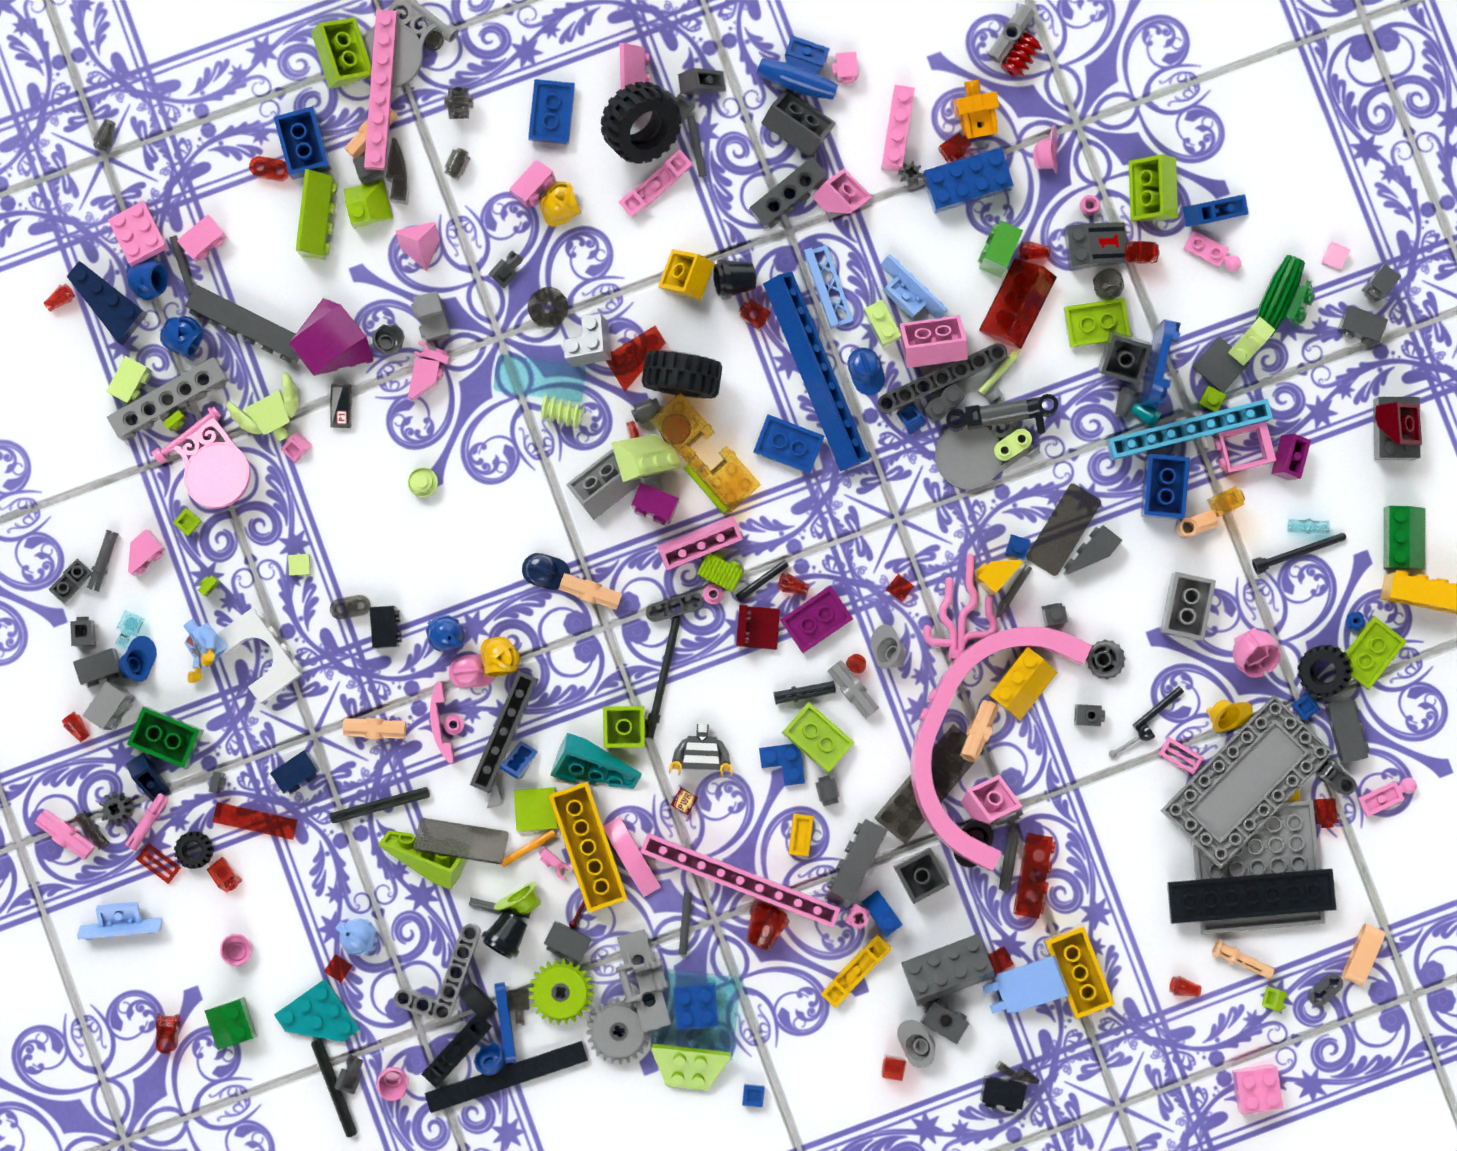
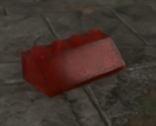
M1014 259L979 331L1006 345L1021 349L1057 276L1044 266Z

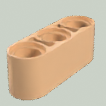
M1367 923L1362 926L1344 967L1342 978L1359 986L1364 985L1384 940L1385 931Z

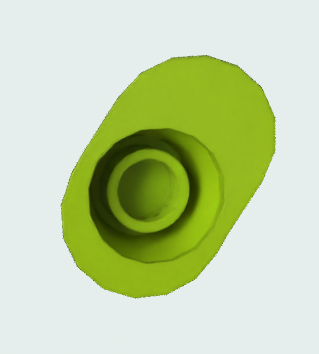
M530 882L520 890L502 898L494 905V909L502 910L508 907L518 915H526L532 912L541 904V900L535 890L537 882Z

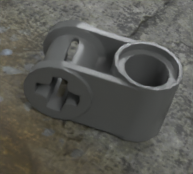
M1328 759L1326 766L1320 773L1317 772L1316 776L1341 795L1352 794L1356 790V781L1343 771L1338 764ZM1343 780H1347L1350 783L1348 791H1344L1341 788Z

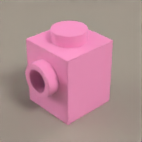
M856 52L836 53L835 64H832L833 76H837V82L852 84L857 80Z

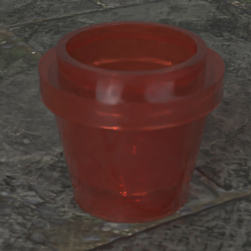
M757 903L752 905L749 911L750 921L746 941L758 948L771 950L782 931L788 927L790 920L782 910L768 904Z

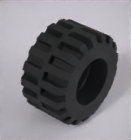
M1329 644L1319 645L1308 650L1301 657L1300 664L1297 667V670H1299L1297 675L1302 681L1300 684L1305 686L1308 693L1312 692L1314 696L1331 697L1346 688L1348 682L1351 681L1353 667L1351 668L1350 664L1352 662L1350 659L1348 660L1346 652H1342L1339 647H1333V645ZM1320 659H1328L1336 667V677L1329 683L1321 682L1315 676L1314 665Z

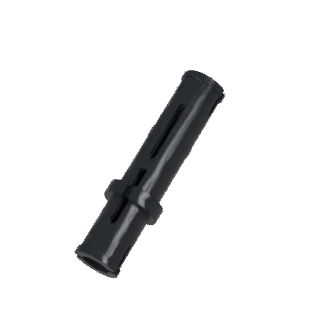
M833 680L798 688L793 686L788 690L773 692L776 705L790 701L796 703L801 699L836 693V688Z

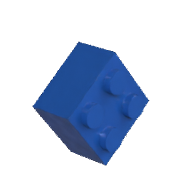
M715 982L673 987L677 1030L719 1026Z

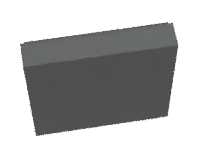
M1219 336L1192 368L1218 391L1224 393L1250 362L1248 361L1244 366L1228 353L1232 347Z

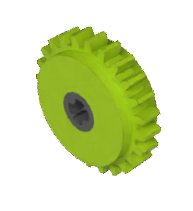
M563 958L561 963L554 959L553 965L548 961L546 962L547 968L540 966L541 973H534L536 980H530L534 987L528 988V991L533 992L529 999H534L535 1001L531 1004V1007L537 1006L538 1009L535 1013L542 1012L541 1019L549 1017V1023H552L554 1019L557 1025H560L561 1020H564V1023L567 1025L570 1018L573 1022H576V1015L582 1018L583 1013L581 1011H588L589 1009L586 1004H592V1000L588 999L589 996H594V993L589 991V989L594 987L593 984H588L591 976L585 977L586 969L583 971L579 970L581 964H578L576 967L573 966V962L566 964L565 958ZM560 986V989L564 987L566 989L564 992L566 996L562 997V994L558 996L556 994L558 992L557 987Z

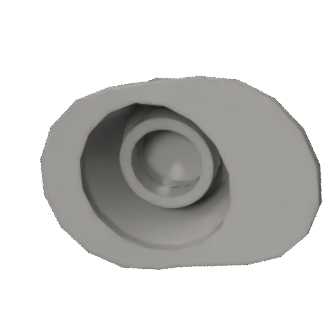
M879 626L873 632L870 642L878 667L882 669L902 667L906 655L904 645L900 642L892 626Z
M906 1020L902 1022L898 1027L897 1036L908 1061L913 1066L919 1068L927 1067L932 1063L935 1055L936 1045L933 1037L928 1034L924 1026L918 1021Z

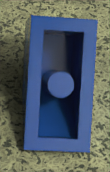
M878 890L861 901L866 910L871 912V917L886 937L903 925Z

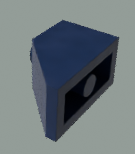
M144 753L126 763L132 780L152 802L158 794L166 795L170 792L169 787L155 765Z

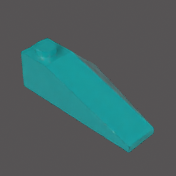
M570 733L566 734L559 747L550 776L567 782L576 783L577 780L589 781V784L596 785V782L607 783L611 787L630 789L635 788L642 773L591 741Z

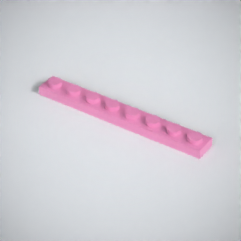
M376 10L364 168L369 170H386L398 16L397 11Z

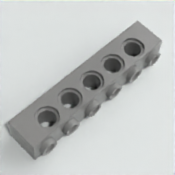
M212 357L107 416V419L117 437L128 441L136 436V432L152 428L154 422L160 419L161 421L168 419L172 412L177 409L179 411L186 409L193 400L197 399L199 401L208 396L207 393L213 389L217 391L226 386L225 382L229 381L219 361ZM208 375L209 382L206 385H201V377ZM190 385V394L183 395V388ZM172 395L173 403L165 405V398ZM154 405L156 408L155 413L148 415L147 408ZM136 415L138 421L135 425L131 426L129 419L131 416Z

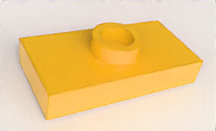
M793 813L788 854L809 857L814 816Z

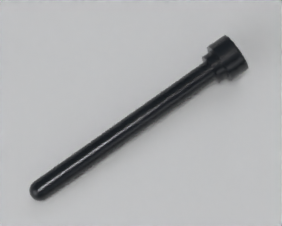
M1340 533L1268 559L1265 557L1252 559L1254 571L1257 575L1265 573L1272 565L1346 540L1347 536L1345 533Z

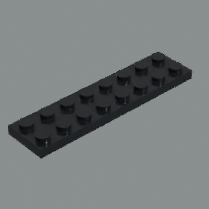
M1332 868L1167 882L1171 924L1337 910Z

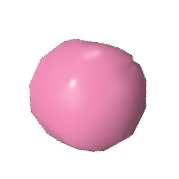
M231 934L225 937L221 943L220 955L227 964L241 966L250 958L252 947L248 939L243 935Z
M388 1067L381 1071L377 1079V1090L380 1096L387 1101H396L405 1096L408 1087V1078L405 1071L398 1067Z

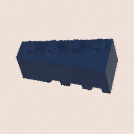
M78 261L66 276L114 339L122 346L148 315L81 261Z

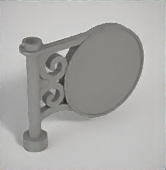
M395 0L387 9L395 11L398 7L403 6L408 10L406 19H400L401 14L407 15L406 11L403 9L397 10L392 89L406 85L418 74L423 62L424 43L432 31L438 28L443 32L442 37L449 43L459 34V29L454 25L447 26L416 0ZM422 18H425L430 23H432L427 27V24L425 22L420 21L418 23V26L422 28L420 30H417L415 27L417 21ZM375 25L362 37L371 67Z
M999 388L985 397L989 404L992 402L994 404L1004 403L1000 398L1003 394ZM1008 422L1009 428L1004 433H997L996 431L997 425H1000V430H1003L1005 427L1004 423L992 425L991 430L987 426L968 430L966 425L959 432H953L950 429L945 431L936 446L935 462L939 473L949 484L961 489H976L988 484L996 475L1025 455L1033 459L1041 453L1040 447L1035 448L1031 442L1028 448L1001 466L1002 461L995 456L994 448L999 442L998 438H1005L1014 431L1022 429L1018 422ZM1018 436V441L1020 443L1025 442V436ZM1006 447L1001 448V453H1008Z

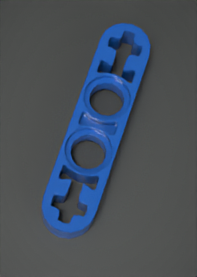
M505 982L494 983L506 1064L516 1062V1052Z

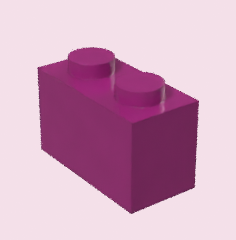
M1297 434L1281 435L1276 453V461L1273 464L1271 474L1285 480L1301 479L1311 440Z

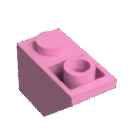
M145 529L130 542L128 572L131 575H141L148 569L147 565L151 561L156 562L164 555L162 552L166 548L150 530Z

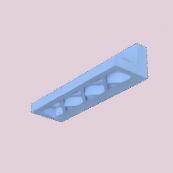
M827 245L816 249L809 248L804 250V256L830 330L853 322L852 314ZM822 251L825 252L827 259L824 265L817 263L814 254ZM824 270L832 273L833 280L831 284L824 282L822 278ZM830 289L839 292L840 298L837 303L830 300L828 294ZM837 308L846 311L848 319L838 322L835 314Z

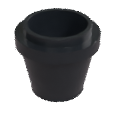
M718 259L717 264H714V286L717 295L721 296L722 300L731 299L732 296L756 288V273L752 262Z
M504 911L493 925L483 932L481 937L484 940L482 942L506 958H516L528 925L518 917Z

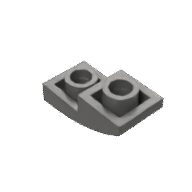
M77 558L49 588V591L65 604L91 576L92 571Z

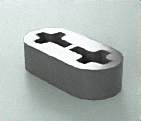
M1327 974L1308 992L1309 1002L1318 1007L1325 1005L1343 988L1342 978L1337 974ZM1331 978L1335 980L1337 978V987L1335 988L1331 986L1330 988L1326 989L1330 985L1329 979ZM1324 990L1325 992L1320 996L1322 1000L1314 1001V993H1321Z

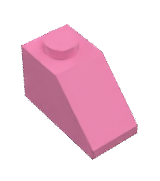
M415 357L408 394L410 400H416L436 386L439 379L442 380L444 368L441 367L439 361Z

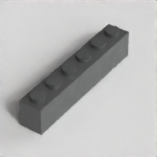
M197 284L195 285L185 305L190 309L189 313L197 318H200L202 315L208 318L207 322L215 327H218L220 324L226 327L225 331L229 334L236 336L238 333L244 336V341L252 345L258 343L262 345V350L270 354L276 352L280 354V359L291 363V361L298 362L300 358L289 346V342L296 333Z
M521 671L517 672L470 782L471 786L491 793L500 772V765L505 760L539 679Z

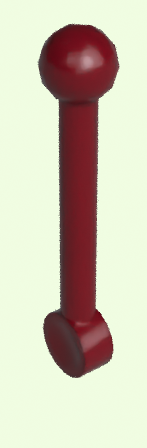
M584 900L574 919L569 922V927L572 929L577 927V920L585 906Z

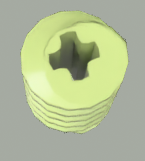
M545 394L540 413L542 420H546L548 416L550 422H554L557 418L558 424H562L565 420V426L567 427L573 422V428L577 429L582 421L585 405L580 410L579 403L571 407V401L569 400L564 405L563 398L556 403L555 396L548 401V394Z

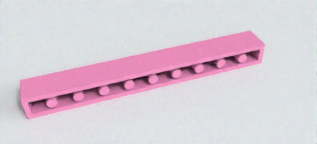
M647 833L640 851L642 854L832 928L841 909L836 905L651 833Z

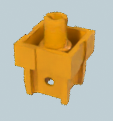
M979 79L964 82L966 97L952 100L954 116L959 115L964 139L997 134L998 126L995 108H999L997 91L981 94ZM978 121L981 123L980 128L977 127Z

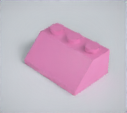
M620 43L621 90L625 89V86L628 84L635 85V82H650V73L646 74V66H649V54H645V47Z

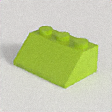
M356 17L318 23L311 31L329 89L348 86L371 76L372 67Z
M1160 154L1129 161L1130 221H1163L1178 218L1176 157Z

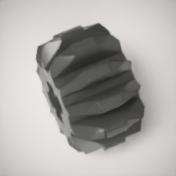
M112 792L111 797L109 795L104 796L106 802H99V805L103 806L104 809L98 810V813H105L101 820L109 819V826H112L114 822L117 827L121 826V821L123 823L129 822L126 816H133L129 809H133L134 805L127 804L131 801V798L127 797L124 799L125 793L123 792L119 795L116 792ZM118 804L117 808L120 809V812L115 813V810L112 808Z

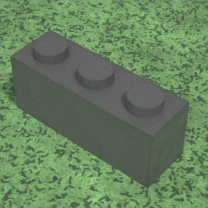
M1346 698L1324 704L1340 764L1368 758L1369 746L1362 736L1364 727L1362 722L1358 721L1356 713L1359 710L1356 701H1353L1352 698Z

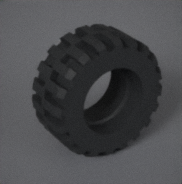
M642 81L635 82V85L628 84L625 86V89H619L616 95L608 100L609 104L607 107H604V116L601 117V133L604 136L605 142L625 161L634 162L635 164H642L643 161L645 163L652 162V159H659L662 157L661 154L667 153L671 149L672 143L675 144L677 140L676 135L681 130L679 126L682 123L681 111L676 102L658 85H654L651 82L643 83ZM652 111L648 124L639 132L630 134L634 122L644 113Z
M654 350L649 351L645 355L641 382L643 387L665 394L713 399L719 394L723 367L719 361L704 356L675 351Z

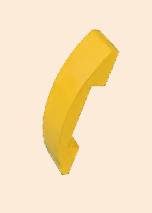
M877 934L823 990L821 995L836 1009L892 948Z

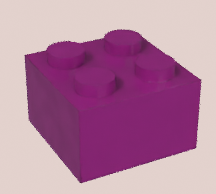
M641 482L631 506L635 514L645 518L646 515L652 516L654 522L665 525V523H671L679 504V498Z

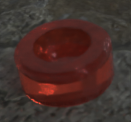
M626 422L629 438L639 437L635 422Z

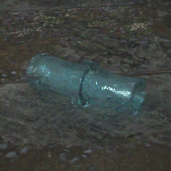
M1306 518V520H1287V532H1305L1306 534H1329L1330 532L1328 530L1330 529V521L1328 520L1317 521L1311 520V518Z

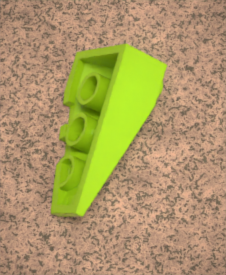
M390 830L378 843L380 848L432 883L450 890L460 878L471 850V846L453 839L446 838L445 841L434 840L433 836L419 838L411 833Z

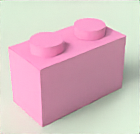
M207 215L177 241L189 256L197 262L207 258L209 251L214 247H220L225 242L224 239L227 236L215 221Z

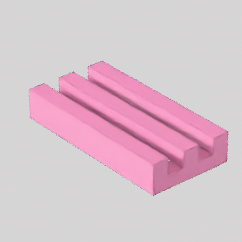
M1167 737L1166 742L1158 752V755L1191 775L1196 773L1204 757L1170 737ZM1171 743L1198 759L1197 762L1169 747V744ZM1166 750L1194 766L1193 769H1190L1164 752Z

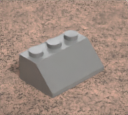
M611 449L566 484V486L592 519L595 520L640 485L641 480L623 482L614 451Z

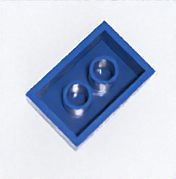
M313 106L273 117L288 173L292 180L304 177L305 169L320 173L332 170L318 116Z
M1148 454L1145 457L1141 517L1170 520L1185 519L1190 457Z

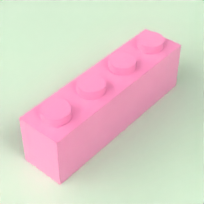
M894 86L881 169L897 172L902 170L915 91L914 87Z
M729 516L657 546L666 570H669L741 541L743 538L736 520L733 516Z

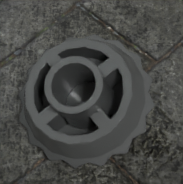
M1106 639L1097 641L1095 645H1092L1086 659L1092 674L1097 675L1098 678L1105 679L1115 678L1117 674H1120L1122 668L1125 667L1124 661L1126 660L1124 650L1120 648V644Z

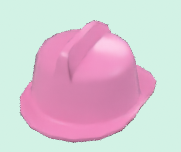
M1053 125L1051 136L1040 140L1035 145L1033 158L1037 169H1054L1055 174H1057L1056 125Z
M481 654L458 657L449 667L450 680L459 688L486 686L496 678L485 677Z

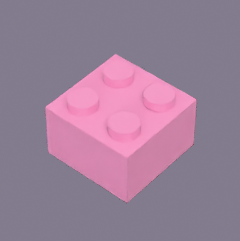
M1269 1064L1232 1070L1238 1112L1248 1114L1284 1108L1277 1066Z

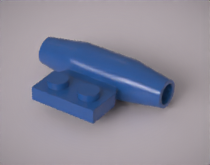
M791 35L785 52L786 62L762 58L757 70L758 75L772 83L811 97L833 100L838 88V84L818 74L824 67L830 48Z

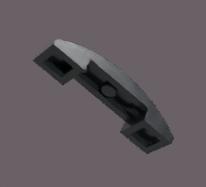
M475 1014L421 1075L437 1088L493 1026Z

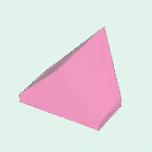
M435 221L395 230L400 248L427 272L440 240Z

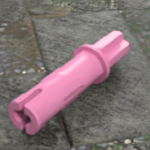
M158 794L149 809H145V815L127 842H125V845L130 846V849L137 850L156 819L160 818L159 814L169 800L166 796Z

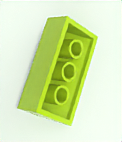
M305 169L296 251L301 257L326 260V254H330L331 248L328 236L333 231V222H330L331 214L334 215L335 213L333 194H337L338 183L335 182L333 176Z

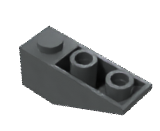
M1102 525L1100 528L1096 526L1089 534V537H1091L1087 544L1083 542L1077 549L1078 556L1074 560L1071 558L1063 567L1066 569L1063 575H1069L1111 556L1122 542V539L1106 526Z

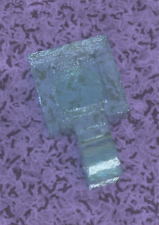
M125 610L117 625V629L121 630V633L115 644L126 648L130 635L137 637L145 619Z

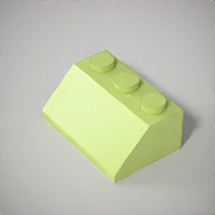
M656 434L611 443L623 482L662 475L681 468L676 448Z

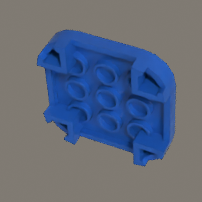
M1164 319L1156 327L1142 388L1141 405L1158 408L1159 402L1164 403L1166 401L1167 388H1170L1171 380L1163 379L1170 344L1180 340V322Z

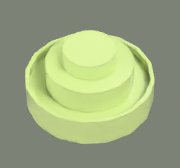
M420 467L413 470L409 475L408 487L418 497H429L437 490L438 478L431 469Z

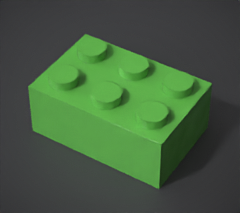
M1000 221L998 226L994 224L977 261L981 263L979 269L1001 278L1009 265L1023 230L1003 221Z

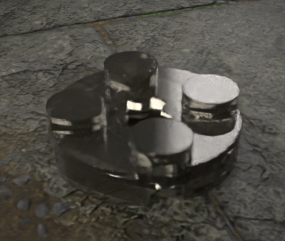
M544 287L537 292L535 291L529 298L528 312L530 318L536 325L542 328L558 327L568 315L569 306L567 299L556 288ZM550 302L554 309L549 311V313H545V309L542 307Z

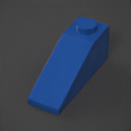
M1245 194L1183 207L1186 227L1249 214Z

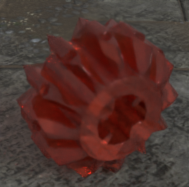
M1151 241L1128 242L1125 248V260L1129 263H1156L1160 253L1159 245Z

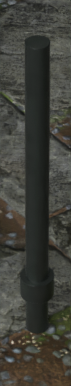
M673 617L652 710L648 714L647 738H654L656 725L661 717L659 712L681 619Z

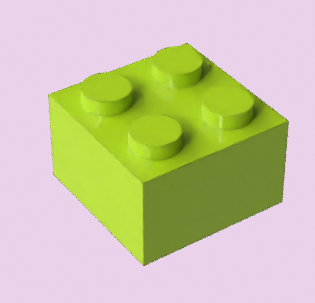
M645 706L603 707V748L646 747Z

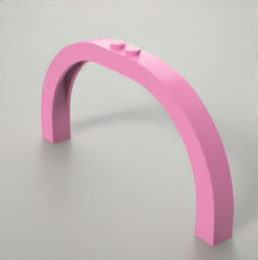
M1019 627L997 632L977 641L959 654L949 665L936 688L931 690L927 699L930 702L927 708H923L919 716L921 722L914 738L911 754V780L921 814L930 829L949 849L964 859L989 871L994 870L1001 851L974 839L962 831L946 814L936 795L931 773L934 741L959 684L976 664L989 655L1008 648L1031 647L1052 652L1078 665L1084 664L1092 645L1062 631L1042 627Z

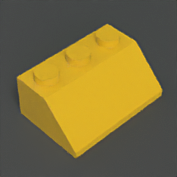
M1025 647L989 693L988 697L1021 721L1058 672L1033 650Z

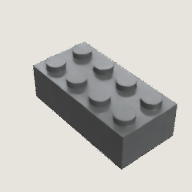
M979 933L901 962L917 1006L994 978V970Z

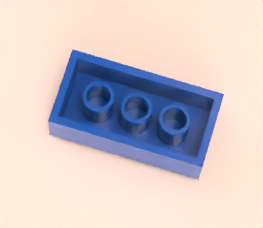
M1002 147L930 168L923 172V180L934 214L1011 191L1014 186Z

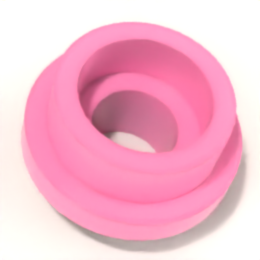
M1087 195L1080 201V210L1085 215H1095L1100 209V202L1093 195ZM1086 203H1092L1093 208L1088 209Z
M716 584L706 586L703 591L704 600L709 604H718L723 599L722 588ZM715 590L717 596L711 598L709 596L710 591Z
M452 714L445 718L443 726L447 733L456 735L463 730L464 721L459 715ZM453 720L457 722V727L454 729L450 727V722Z

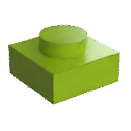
M1207 386L1198 405L1212 412H1217L1226 394Z
M177 410L163 424L168 430L177 431L185 424L184 421L187 417Z
M185 508L174 520L173 524L187 536H190L202 523V520L188 508Z
M206 576L199 585L201 587L198 591L207 597L221 581L215 576Z

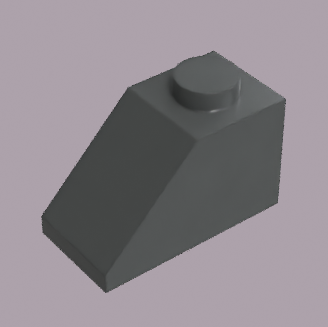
M693 68L678 74L680 94L703 95L726 91L723 71Z

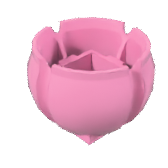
M1253 628L1234 638L1235 644L1232 655L1235 665L1247 676L1252 678L1264 676V671L1270 673L1278 665L1281 659L1280 648L1275 638L1269 633Z

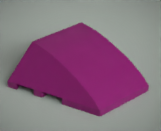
M325 298L320 301L289 342V346L313 376L337 371L348 366L355 367L357 364L373 362L366 335L341 304Z

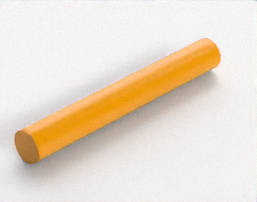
M551 829L500 860V863L503 867L509 865L556 837L555 831Z

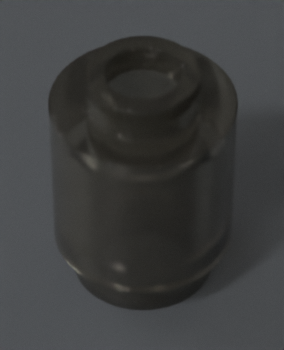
M457 148V150L452 149L445 164L446 169L444 173L459 180L471 159L468 156L469 152L461 148Z

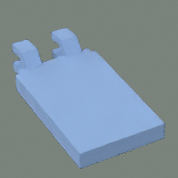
M1055 955L998 973L995 981L982 986L985 994L999 990L1002 997L1001 1001L990 1005L992 1014L1005 1009L1007 1013L1010 1012L1012 1014L1069 995Z

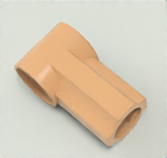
M1214 510L1185 518L1177 523L1176 533L1182 538H1188L1219 527L1218 518ZM1184 523L1190 525V533L1184 532L1182 528Z

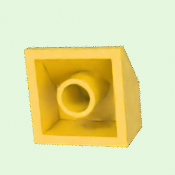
M672 249L658 287L689 299L701 301L715 263L700 254Z
M1021 560L991 561L988 564L984 562L974 572L977 575L974 580L987 592L994 595L1023 562Z

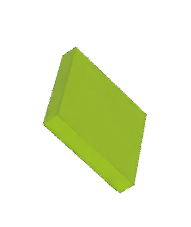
M555 787L514 790L516 831L558 828L548 797L549 794L555 793Z

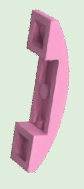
M679 149L665 161L664 165L635 190H631L618 203L631 218L634 217L681 178L691 168L692 162Z
M439 681L434 687L431 698V728L436 744L444 758L449 763H455L452 742L444 743L438 703L446 702L443 681Z
M619 816L604 825L603 828L642 896L646 897L661 888L660 883L640 853L621 817Z

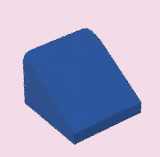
M914 403L896 413L909 434L926 425L924 416Z

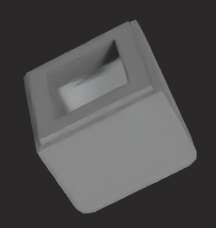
M498 784L493 785L487 808L504 803Z

